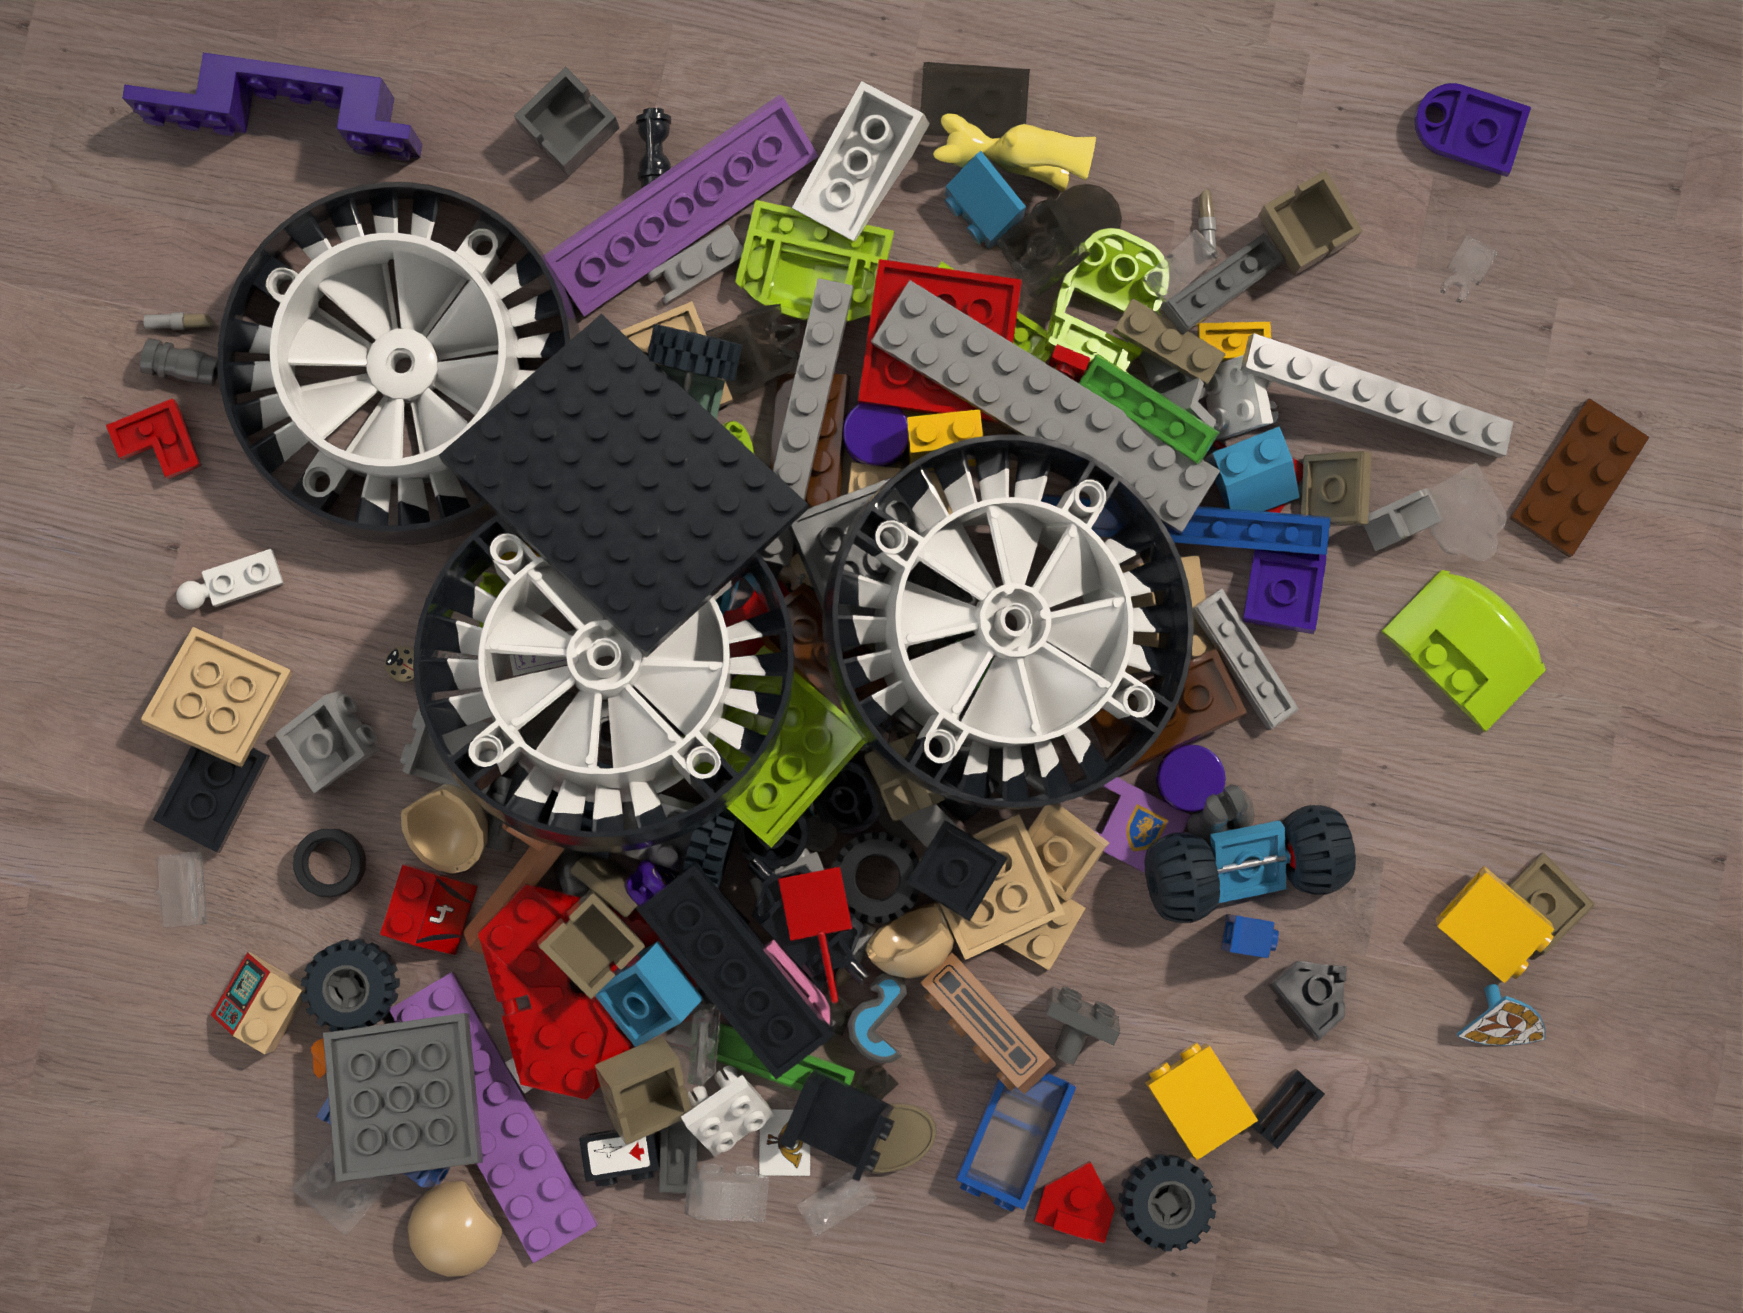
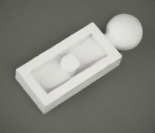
M268 549L202 571L205 583L199 584L195 581L184 582L179 586L176 598L183 608L189 610L202 606L207 597L211 598L214 607H218L283 585L284 582L272 549Z

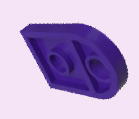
M1448 83L1435 87L1425 95L1417 107L1414 125L1419 140L1431 152L1507 177L1511 172L1531 107L1462 84ZM1430 106L1440 108L1443 112V121L1440 123L1430 122L1425 115L1426 108Z
M1254 549L1242 618L1243 622L1314 634L1325 573L1326 555Z

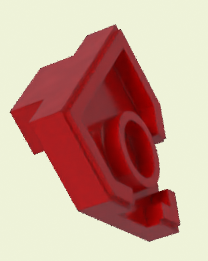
M1090 1161L1044 1185L1034 1222L1050 1226L1054 1230L1079 1238L1091 1239L1105 1244L1115 1207Z

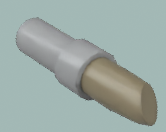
M1206 189L1199 196L1200 218L1198 219L1199 232L1201 233L1202 258L1212 259L1217 257L1215 239L1217 227L1211 193L1209 189Z
M172 312L171 314L144 315L145 329L186 330V328H203L215 325L213 319L207 314Z
M863 922L864 926L853 952L855 955L854 959L859 963L865 955L864 951L868 941L876 931L875 927ZM838 968L834 978L836 986L845 985L851 975L845 968L842 970Z

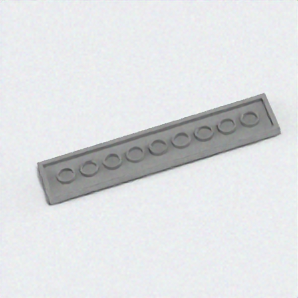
M909 280L871 341L872 345L1017 434L1066 444L1108 465L1125 478L1147 500L1165 525L1180 534L1220 472L1219 469L1204 460L1199 464L1195 463L1138 426L1135 421L1127 417L1125 412L911 280Z

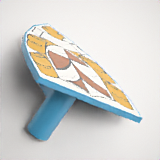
M1490 984L1484 988L1489 1009L1457 1033V1037L1485 1045H1519L1545 1040V1025L1540 1014L1531 1006L1508 996L1501 998L1498 985Z

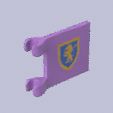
M1116 777L1102 786L1120 796L1101 834L1096 833L1110 843L1104 851L1106 854L1145 873L1144 860L1149 846L1157 839L1169 833H1183L1191 815L1173 808L1168 803Z

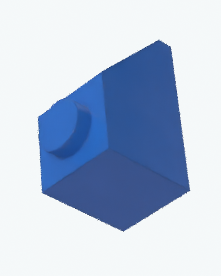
M1226 914L1221 950L1269 958L1270 951L1275 952L1277 948L1279 931L1274 929L1275 922Z

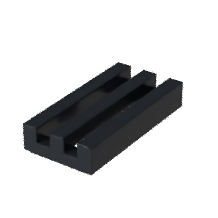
M1295 1069L1255 1115L1258 1121L1252 1124L1251 1127L1278 1149L1325 1093L1318 1089L1300 1071ZM1299 1081L1302 1086L1265 1128L1261 1126L1262 1121L1294 1084ZM1308 1091L1312 1092L1311 1096L1274 1137L1272 1132Z

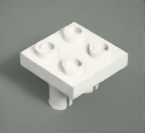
M1244 355L1220 363L1210 382L1205 387L1208 393L1206 398L1208 413L1216 420L1214 429L1220 432L1215 440H1224L1272 424L1278 419V411L1271 412V409H1276L1277 405L1274 401H1269L1266 389L1270 386L1271 381L1240 371Z
M733 1066L723 1068L728 1079L723 1076L720 1070L715 1074L714 1079L719 1084L721 1090L712 1096H708L703 1086L693 1088L698 1100L689 1091L688 1097L692 1110L681 1116L686 1127L714 1157L721 1152L730 1150L737 1141L750 1132L759 1130L765 1125L766 1121L775 1116L768 1103L743 1075L739 1077L736 1068Z

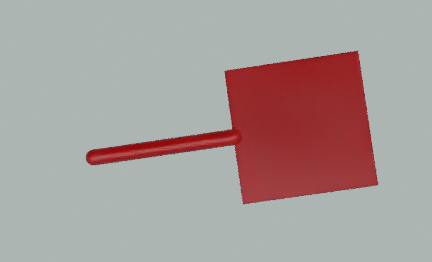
M840 866L779 878L790 940L818 935L831 1002L836 1004L838 1002V995L825 934L852 929Z

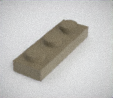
M1133 298L1112 331L1192 380L1200 378L1204 382V387L1208 385L1225 356L1224 352L1189 331L1182 335L1172 321Z

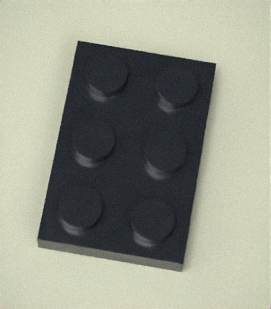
M191 746L153 820L220 853L270 755L253 747L241 768Z

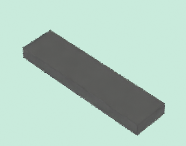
M1263 233L1168 299L1161 308L1181 334L1184 335L1279 268L1286 260Z

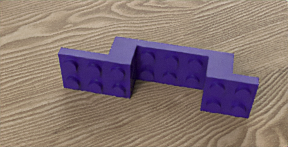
M203 52L196 94L124 85L122 99L133 109V112L143 118V122L151 125L164 126L166 121L178 123V127L191 131H199L201 126L213 128V132L226 136H234L235 131L246 133L252 95L255 92L256 96L264 99L274 100L279 95L290 97L291 101L299 104L308 105L314 100L325 102V105L330 108L340 109L337 130L350 148H353V152L357 154L373 156L375 151L388 153L390 158L401 161L410 160V156L421 158L423 144L411 125L391 122L394 96L380 77Z

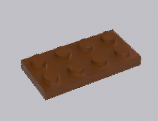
M778 371L769 466L772 471L796 372ZM834 374L805 497L808 509L840 497L845 447L843 427L848 413L851 379L848 374Z
M1588 398L1509 519L1561 553L1572 557L1650 437Z
M804 582L784 598L791 621L794 642V671L846 715L833 688L826 664L822 631L823 610L816 593ZM776 634L760 637L773 653L780 652ZM862 645L842 653L843 659H848L873 652L866 645ZM884 677L858 687L854 691L860 702L887 688L888 685Z
M1217 649L1211 650L1190 661L1181 697L1169 722L1144 755L1125 772L1248 716ZM1153 678L1143 682V684L1151 688ZM1130 693L1127 699L1128 706L1132 711L1136 712L1139 706L1138 699L1134 694ZM1103 708L1089 719L1106 758L1123 741L1132 728Z

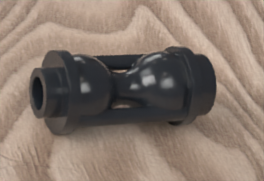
M662 108L643 109V114L636 116L639 135L646 143V154L640 160L639 172L637 173V179L641 181V188L671 169L669 159L663 154V142L670 132L671 116L665 114Z

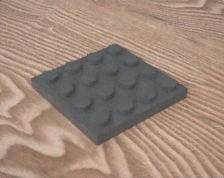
M891 478L809 508L788 527L822 610L829 572L844 536L865 503ZM896 489L887 495L878 506L879 509L918 535L926 530V527ZM881 531L880 541L882 545L893 549L895 544L893 536L889 532ZM854 544L850 549L844 567L846 571L875 580L873 573L880 574L877 581L882 583L887 576L885 573L891 569ZM921 561L909 572L908 578L912 579L914 584L918 585L920 583L933 591L965 603L973 601L971 594ZM879 563L887 568L877 569L875 566ZM838 604L839 615H875L876 608ZM862 645L841 647L842 653H845Z
M468 1013L323 1033L336 1182L483 1163Z

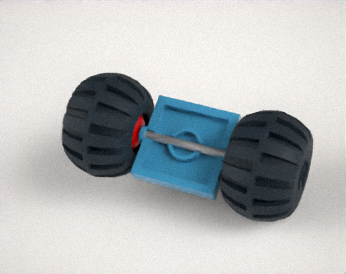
M1324 805L1303 806L1288 815L1282 823L1278 820L1210 834L1211 849L1200 836L1181 832L1169 833L1157 839L1146 851L1144 866L1147 888L1157 913L1165 920L1175 923H1193L1205 918L1217 907L1218 903L1285 890L1286 875L1291 884L1301 892L1311 895H1327L1341 889L1354 875L1356 855L1353 837L1342 814Z

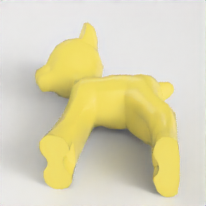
M945 114L941 118V124L949 136L947 145L937 148L933 153L934 157L939 161L953 163L963 168L978 152L982 151L987 159L992 160L1005 171L1041 180L1062 193L1067 188L1069 172L1083 180H1086L1088 177L1096 137H1072L1044 130L1033 125L1022 124L1012 127L1001 138L991 139L978 127L968 123L964 118L956 114Z

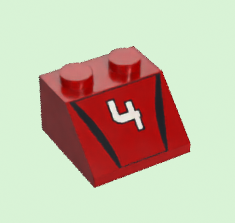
M402 864L380 935L414 946L456 955L478 886L411 864Z

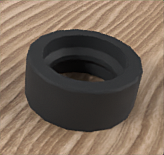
M319 829L309 833L299 842L293 855V870L297 881L306 891L319 897H337L350 892L360 883L366 869V855L361 843L352 834L341 829ZM326 841H334L343 845L351 858L347 876L334 884H324L317 881L309 869V857L312 850L318 844Z

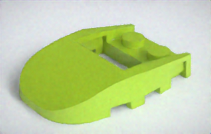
M1107 228L1093 233L1086 240L1067 271L1053 302L1044 350L1054 351L1056 345L1059 344L1090 357L1087 367H1089L1095 355L1099 354L1126 372L1132 361L1139 357L1143 350L1129 341L1127 343L1065 313V310L1075 290L1121 313H1124L1133 298L1160 314L1162 298L1166 296L1169 283V268L1163 254L1151 243L1121 229Z

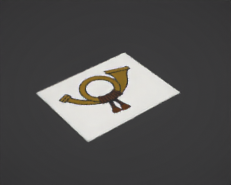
M772 1109L775 1116L766 1121L765 1125L760 1128L759 1175L810 1176V1145L799 1141L792 1150L780 1144L793 1110Z

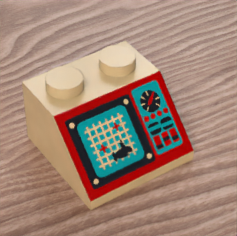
M247 952L211 1016L232 1036L259 1052L267 1054L275 1051L302 1005L301 994L306 989L304 986H301V982L254 954Z

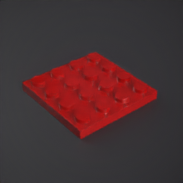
M879 259L858 403L931 414L978 410L872 345L871 341L909 280L1013 343L1022 279ZM980 411L981 421L999 423Z

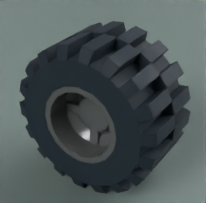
M349 939L341 940L318 952L313 957L314 960L307 964L304 970L307 972V975L301 980V986H304L306 990L301 994L302 1002L308 1001L310 1007L306 1009L309 1016L315 1014L318 1017L316 1023L319 1026L328 1025L331 1032L369 1027L377 1024L389 1014L392 1004L397 1001L399 995L396 993V988L400 986V978H395L394 972L398 971L396 964H390L388 958L391 956L386 951L380 952L378 950L379 945L373 942L370 944L364 943V939H355L353 941Z
M1155 1154V1158L1150 1159L1146 1157L1140 1160L1142 1164L1138 1167L1133 1165L1129 1170L1131 1173L1129 1178H1123L1121 1186L1124 1189L1123 1193H1119L1118 1200L1122 1203L1120 1213L1125 1219L1129 1230L1150 1247L1155 1249L1158 1247L1164 1251H1172V1248H1178L1181 1251L1187 1249V1244L1190 1242L1198 1243L1201 1240L1199 1235L1203 1231L1208 1233L1211 1228L1208 1225L1209 1219H1215L1216 1211L1212 1209V1204L1217 1203L1216 1195L1211 1192L1213 1186L1210 1180L1204 1176L1205 1173L1186 1159L1172 1154L1170 1156Z

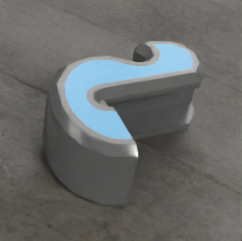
M885 972L878 975L870 985L871 991L877 992L878 996L860 1002L852 1010L848 1021L849 1036L852 1043L862 1055L877 1063H892L902 1056L898 1050L875 1031L907 995L903 978L892 976Z

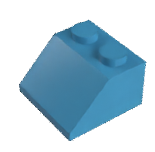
M982 151L978 152L946 185L945 196L947 198L944 200L946 206L954 216L962 215L969 224L966 228L968 233L978 245L983 242L988 249L992 248L1023 222L1026 206Z
M1280 426L1215 451L1206 457L1210 465L1220 470L1215 478V482L1226 509L1264 512L1299 498L1293 459Z
M659 941L640 951L622 970L617 968L614 971L615 976L595 995L635 1047L680 1024L703 1000V997Z

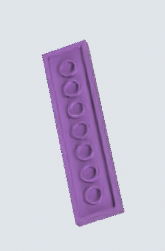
M778 95L546 253L544 257L583 316H586L816 159L818 154L784 97Z
M454 972L449 973L391 1007L390 1013L396 1023L460 1013L469 1014L483 1163H477L532 1262H537L596 1227L598 1222L519 1084L505 1064L503 1056Z

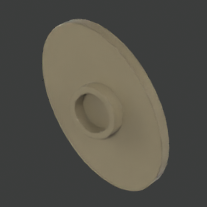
M890 1104L894 1108L889 1119L894 1120L895 1123L887 1140L880 1139L876 1151L880 1152L881 1155L873 1172L897 1171L916 1163L927 1154L935 1141L937 1127L933 1117L926 1110L912 1104Z

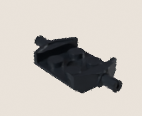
M756 856L752 861L758 868L752 862L746 866L762 881L760 885L763 887L752 917L810 977L825 973L818 935L790 940L778 880L779 878L812 872L809 869L810 867L807 864H803L776 874L775 872L772 873ZM849 911L852 929L827 933L825 936L832 970L836 968L842 970L845 968L858 984H861L864 979L857 971L865 979L870 973L854 959L855 955L853 952L864 924Z

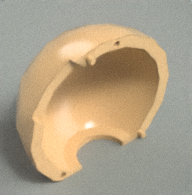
M453 784L442 785L414 801L401 812L402 832L410 849L422 862L435 870L452 874L468 870L480 859L488 841V820L483 807L464 789Z
M935 902L912 908L902 917L884 924L868 941L866 952L872 963L887 974L911 979L928 975L941 966L953 948L954 938L940 904Z
M463 1181L444 1182L426 1191L414 1205L407 1226L409 1246L416 1258L429 1271L447 1277L469 1275L484 1267L495 1254L502 1235L501 1227L482 1208L474 1192Z

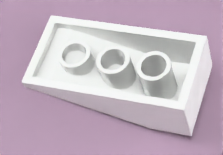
M861 81L792 208L855 242L915 152L930 124L925 115Z

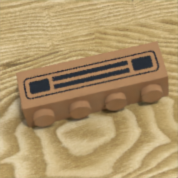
M953 953L946 958L941 966L920 982L928 990L924 998L937 1012L944 1008L951 1015L952 1018L947 1023L961 1038L968 1034L976 1044L971 1049L986 1065L991 1060L997 1065L1000 1071L996 1076L1010 1091L1017 1087L1025 1094L1056 1065L1050 1056Z

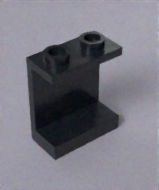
M815 1069L805 1081L780 1144L792 1150L799 1141L815 1147L856 1167L852 1179L859 1182L866 1171L872 1173L877 1165L881 1153L876 1151L880 1139L887 1140L895 1121L889 1119L894 1106Z

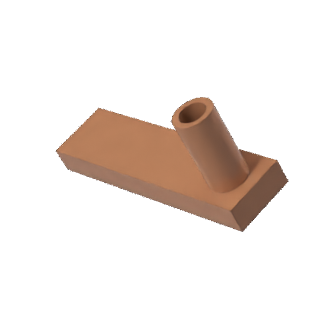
M503 823L502 827L505 831L528 844L530 848L463 931L470 949L480 955L483 953L478 931L525 883L536 886L565 848L549 845L523 835Z

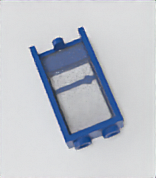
M1046 1073L1028 1092L1023 1094L1017 1087L1010 1091L997 1078L960 1168L957 1171L956 1180L962 1183L960 1189L977 1197H980L982 1192L996 1197L993 1202L994 1204L1014 1212L1015 1207L1024 1210L1076 1086Z

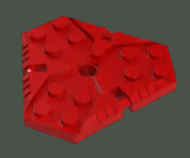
M525 883L478 931V937L497 1003L501 1002L504 1014H501L505 1032L521 1085L587 1100L600 1087L595 1065L635 1048V1046L625 1034L616 1028L617 1023L595 996L590 999L583 991L573 990L570 986L571 978L538 946L537 940L560 918L566 923L570 920L567 911L582 897ZM608 904V907L645 945L643 949L659 941L693 986L696 987V982L637 910L628 917H624ZM614 960L609 964L613 971L618 968ZM528 995L531 1006L518 1009L516 998Z

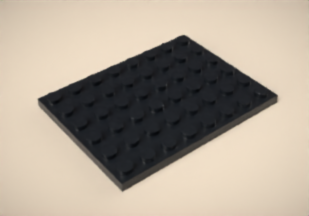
M600 314L441 452L439 457L441 462L647 658L808 510V503L654 361H649L650 358L604 315Z

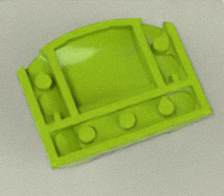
M755 200L735 283L741 289L744 288L763 306L785 316L808 321L818 278L853 285L854 290L847 321H853L864 316L867 318L871 316L879 259L888 260L895 232L866 224L854 242L791 207Z
M1440 570L1381 632L1470 719L1486 732L1546 671L1545 665L1541 661L1537 643L1528 627L1502 598L1477 581L1464 576L1449 574L1450 571Z

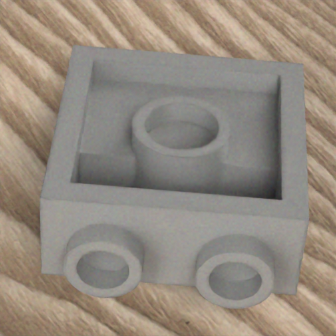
M340 690L324 695L275 733L314 794L322 791L343 774L355 769L379 751L375 745L377 741L376 733L367 724H361L355 714L357 711L355 701L347 694L342 695Z

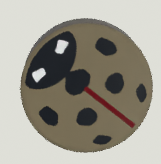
M399 646L388 653L385 659V669L392 679L403 683L414 680V649L408 646Z

